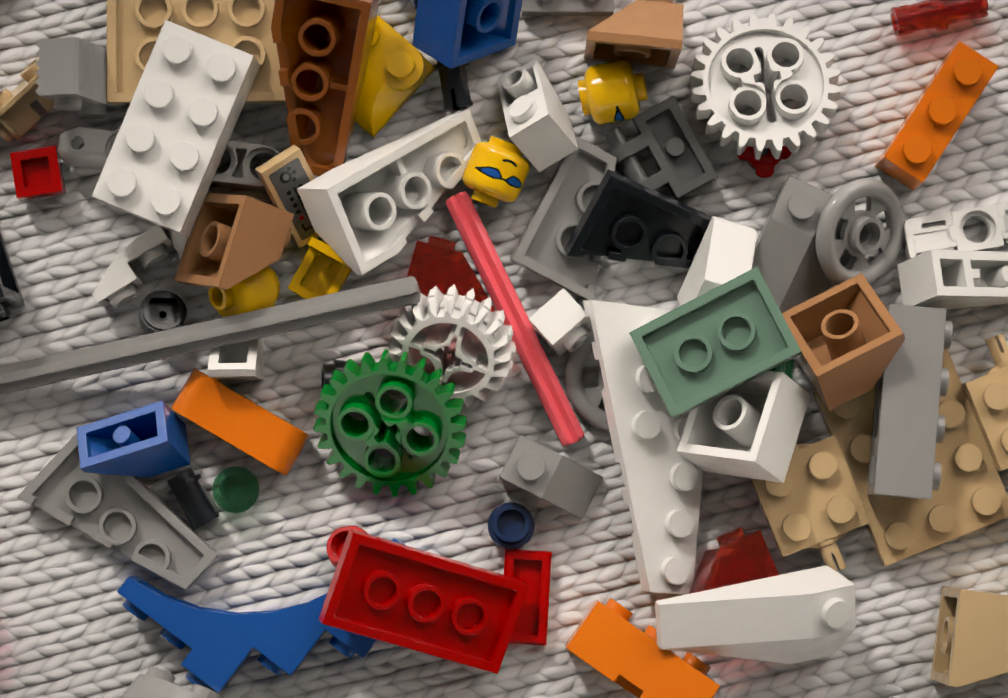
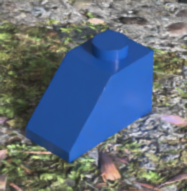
M163 400L76 428L80 469L85 473L149 478L191 464L186 424Z

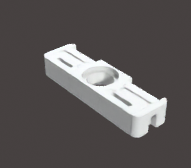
M1008 203L908 219L904 223L903 237L906 240V247L904 248L906 260L931 249L986 251L1003 247L1004 242L1008 243ZM978 218L986 224L988 230L986 239L983 242L973 243L965 237L963 226L967 219Z

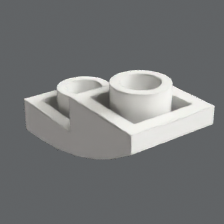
M155 224L132 241L116 257L101 277L92 294L98 304L104 307L112 304L113 308H118L138 295L135 289L145 283L136 267L142 264L144 268H148L157 264L168 256L166 249L173 245L164 227Z

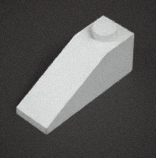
M931 249L897 265L903 305L949 310L1008 304V252Z

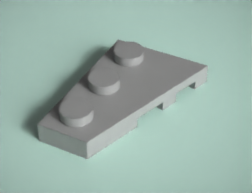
M575 136L578 150L561 160L510 260L584 300H594L596 274L601 256L585 254L584 257L567 256L564 249L607 170L615 172L617 158Z

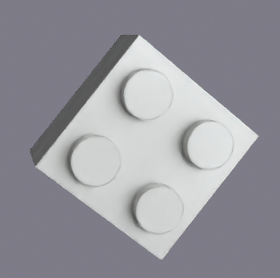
M767 371L691 410L677 452L708 473L784 483L811 395L785 373Z

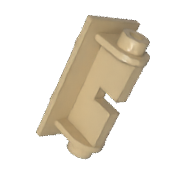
M39 57L21 72L20 76L24 81L12 92L7 88L0 91V136L7 143L14 138L17 140L22 138L41 119V116L30 106L36 99L48 112L53 108V100L41 97L35 92L39 87L35 82L39 78L35 73L39 69L36 64Z

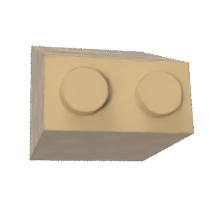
M942 586L930 679L947 686L961 687L1008 673V595Z

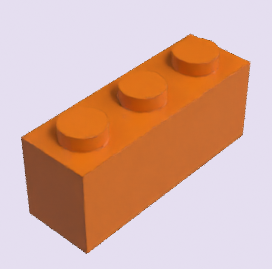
M959 41L948 52L875 164V167L913 191L919 187L933 169L999 66Z

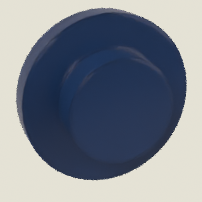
M514 502L504 503L492 511L488 520V532L493 542L499 547L518 549L526 545L532 538L534 519L530 511L523 505Z

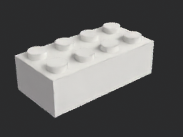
M165 20L92 197L189 238L259 70L260 64L256 58L249 53Z

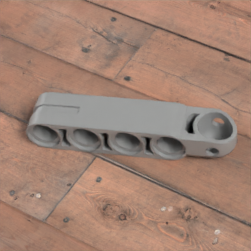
M77 127L68 130L60 135L59 156L64 162L72 166L103 170L119 129L110 131ZM229 141L224 153L231 157L230 166L226 172L215 174L210 186L267 193L261 180L254 177V168L259 161L271 159L278 155L279 152L267 145Z

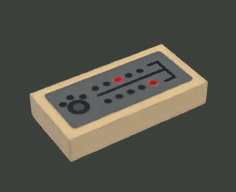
M292 145L255 168L273 205L294 214L290 226L291 240L293 244L301 248L309 243L311 237L317 238L319 236L314 231L297 190L299 187L314 180L315 177L301 149Z

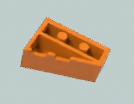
M612 598L605 605L596 599L565 644L566 649L637 698H713L720 687L719 684L707 676L711 669L709 665L690 652H687L682 659L671 650L660 649L657 646L656 629L651 625H648L644 632L629 622L633 613Z

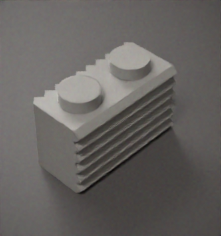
M79 37L40 39L36 44L40 49L36 53L39 57V60L36 62L39 69L35 73L39 78L35 82L39 87L35 92L41 97L53 100L54 109L77 111V116L81 118H105L106 111L120 110L121 105L107 103V49Z

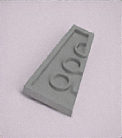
M77 433L17 496V498L36 506L52 515L55 519L76 528L94 538L95 541L116 550L132 559L135 563L185 590H188L220 555L137 477L83 472L80 469Z

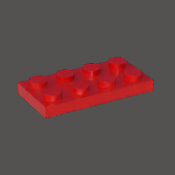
M349 529L319 620L324 625L498 674L529 585L523 580Z

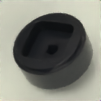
M155 291L144 298L140 306L139 323L145 333L150 334L184 326L187 316L185 303L178 295L170 291Z

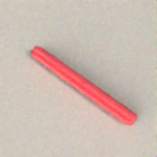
M464 191L451 196L446 200V206L497 311L504 310L505 320L503 324L512 325L513 336L511 341L515 342L516 351L563 446H570L582 440L584 432L469 194Z

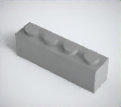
M888 304L885 307L904 333L905 340L877 381L875 387L867 494L931 499L932 490L938 491L941 482V463L934 461L936 443L943 442L945 433V416L938 415L940 396H946L948 390L949 370L948 368H942L943 349H950L953 324L952 321H946L947 309Z

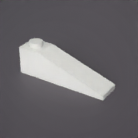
M469 108L462 109L337 166L299 187L297 190L314 231L357 275H363L397 255L407 244L405 238L419 222H425L434 212L432 210L433 205L447 189H453L461 180L474 146L482 141Z
M828 565L658 600L655 601L657 646L664 650L784 664H795L831 656L856 629L855 584Z

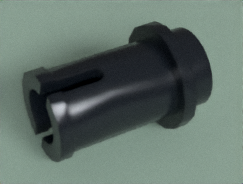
M436 60L437 64L433 65V70L439 72L444 111L460 110V107L464 109L472 107L473 101H471L465 66L469 65V62L450 69Z
M192 468L168 480L167 483L171 489L168 491L169 496L175 495L194 531L220 515L215 511L198 481L202 478L201 475H195Z

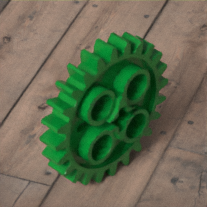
M388 349L383 351L380 362H375L369 352L364 353L361 367L352 359L347 360L344 373L335 370L330 378V384H324L319 395L322 400H318L314 410V414L319 416V418H317L313 430L323 434L318 442V449H332L326 463L332 465L341 462L343 467L339 477L345 478L354 473L357 475L355 487L358 489L366 481L373 482L374 495H378L383 485H389L393 497H397L401 485H405L408 491L414 495L417 492L419 480L427 487L432 488L436 474L446 478L450 469L449 463L457 464L461 451L458 448H463L467 434L462 431L466 428L468 418L459 414L462 411L464 400L460 398L450 399L454 393L455 383L439 384L443 372L442 369L439 368L430 374L424 372L426 366L425 358L419 360L415 366L409 365L408 352L405 351L400 356L398 362L392 361ZM398 390L402 392L406 396V398L395 399L391 397L387 393V391ZM349 412H359L363 414L367 418V420L358 421L356 419H353L349 415ZM413 428H427L432 432V435H420ZM376 449L389 450L394 456L384 457Z

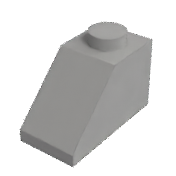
M522 435L519 436L499 478L582 519L603 479L602 476Z

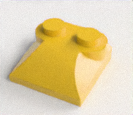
M378 15L355 122L373 138L376 137L434 72L432 64L410 42Z

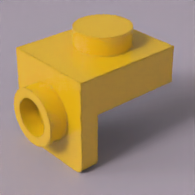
M311 237L307 244L309 249L287 289L304 299L341 292L352 269L324 240L322 242Z

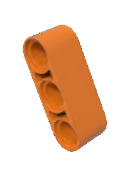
M196 368L193 369L171 406V409L285 476L288 475L310 437L306 432L217 380L208 377V375Z

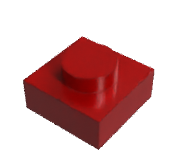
M56 145L10 153L16 198L23 201L66 194L61 158Z

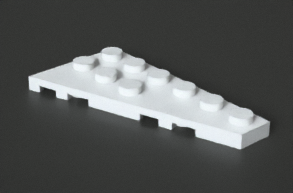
M583 300L586 317L591 319L595 342H591L594 358L599 360L604 383L601 393L615 461L620 463L625 487H621L624 505H629L634 529L631 539L642 591L691 594L693 591L703 470L677 452L689 412L675 419L671 417L629 332L672 310L597 300Z

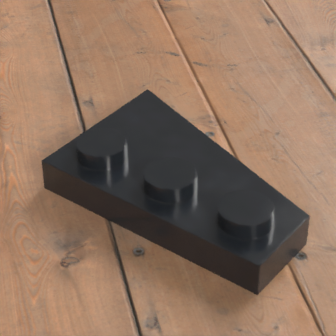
M608 169L564 250L567 256L584 257L585 254L605 256L608 260L625 262L626 259L654 261L655 265L690 268L712 217Z

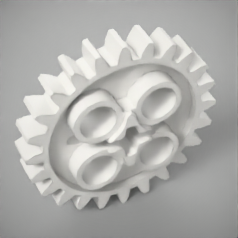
M751 14L748 27H744L735 18L732 20L731 34L718 27L714 38L716 43L705 39L702 47L704 55H696L693 67L697 71L691 72L689 85L696 88L691 90L690 102L700 104L696 110V119L710 118L705 131L707 135L718 130L722 132L719 144L721 147L734 140L738 142L736 148L737 155H741L747 146L754 148L755 159L759 160L761 158L764 148H770L773 157L779 159L782 146L786 145L795 155L798 154L800 148V139L812 146L817 136L815 130L821 133L827 131L829 125L827 118H834L838 107L834 101H838L841 87L834 84L838 82L841 73L837 69H828L832 66L835 57L834 53L820 55L824 44L823 38L812 42L807 40L810 27L806 26L796 33L792 31V18H789L783 27L776 26L774 14L769 15L766 25H760L756 15ZM757 50L761 51L763 54V73L765 86L763 83L758 82L761 73V66L757 54L755 52ZM786 58L793 63V66L782 67L776 64L773 59ZM741 64L748 69V72H733L728 68V65ZM765 87L767 90H772L769 107L775 120L773 123L767 119ZM786 99L796 100L802 105V108H787L782 101ZM748 105L757 113L746 116L739 113L736 107Z

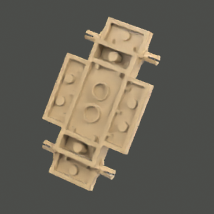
M1004 333L985 340L996 366L992 367L985 375L963 384L960 381L948 349H943L942 368H948L949 384L946 396H940L938 415L945 416V433L943 442L936 443L934 462L941 463V482L938 491L932 490L931 499L867 494L876 384L871 391L831 411L827 409L819 394L814 392L813 396L830 436L811 444L796 443L784 483L749 478L780 556L785 557L803 549L819 548L825 565H828L837 572V569H845L847 565H845L836 541L840 540L848 531L866 525L882 566H887L1008 518V495L998 474V471L1008 468V344Z

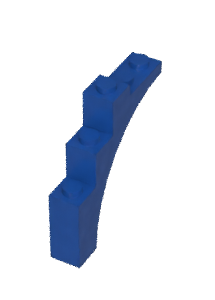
M397 538L392 539L393 542L405 545ZM137 575L129 576L117 591L126 598L122 605L130 613L143 621L151 617L164 627L160 634L168 642L179 649H183L185 645L192 649L181 663L183 667L189 670L186 678L192 684L200 685L210 690L214 689L218 693L227 687L254 649L261 653L257 660L271 672L280 676L285 671L291 676L297 671L326 631L333 635L329 643L350 659H352L355 653L364 658L377 641V639L322 624L319 616L327 593L309 602L274 611L233 612L201 607L168 595Z

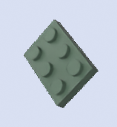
M758 267L629 332L673 419L803 354Z

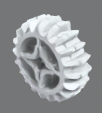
M455 284L448 289L446 295L437 286L430 290L428 297L420 293V302L402 307L398 318L392 324L390 329L391 338L388 343V351L393 354L392 361L398 362L404 351L408 352L409 365L415 366L419 360L425 358L426 366L424 372L430 374L440 368L443 372L439 384L455 383L454 393L450 399H463L467 408L474 403L475 396L485 402L490 397L492 390L498 391L503 386L505 377L511 373L513 366L512 358H514L516 346L515 342L511 341L513 336L512 325L503 324L505 320L504 310L491 312V298L489 297L482 302L474 300V289L468 291L466 296L458 295ZM456 337L457 342L451 356H447L452 339Z

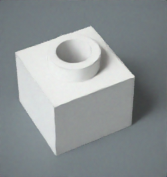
M564 288L529 318L535 331L559 357L567 350L574 352L579 349L590 337L589 331L592 329L590 317H586L585 310Z

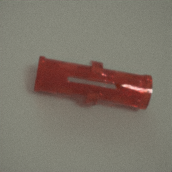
M925 0L915 4L892 7L890 17L894 33L899 37L932 28L942 31L948 29L950 24L981 17L984 18L988 16L987 10L989 8L987 0Z

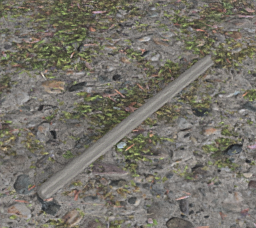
M409 276L0 366V395L414 305L420 302V288L416 278Z

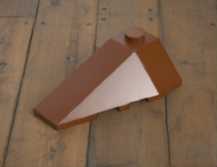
M275 0L271 32L273 44L276 43L280 64L278 73L280 85L284 88L288 115L286 121L290 144L301 149L315 176H321L346 162L373 41L380 0Z

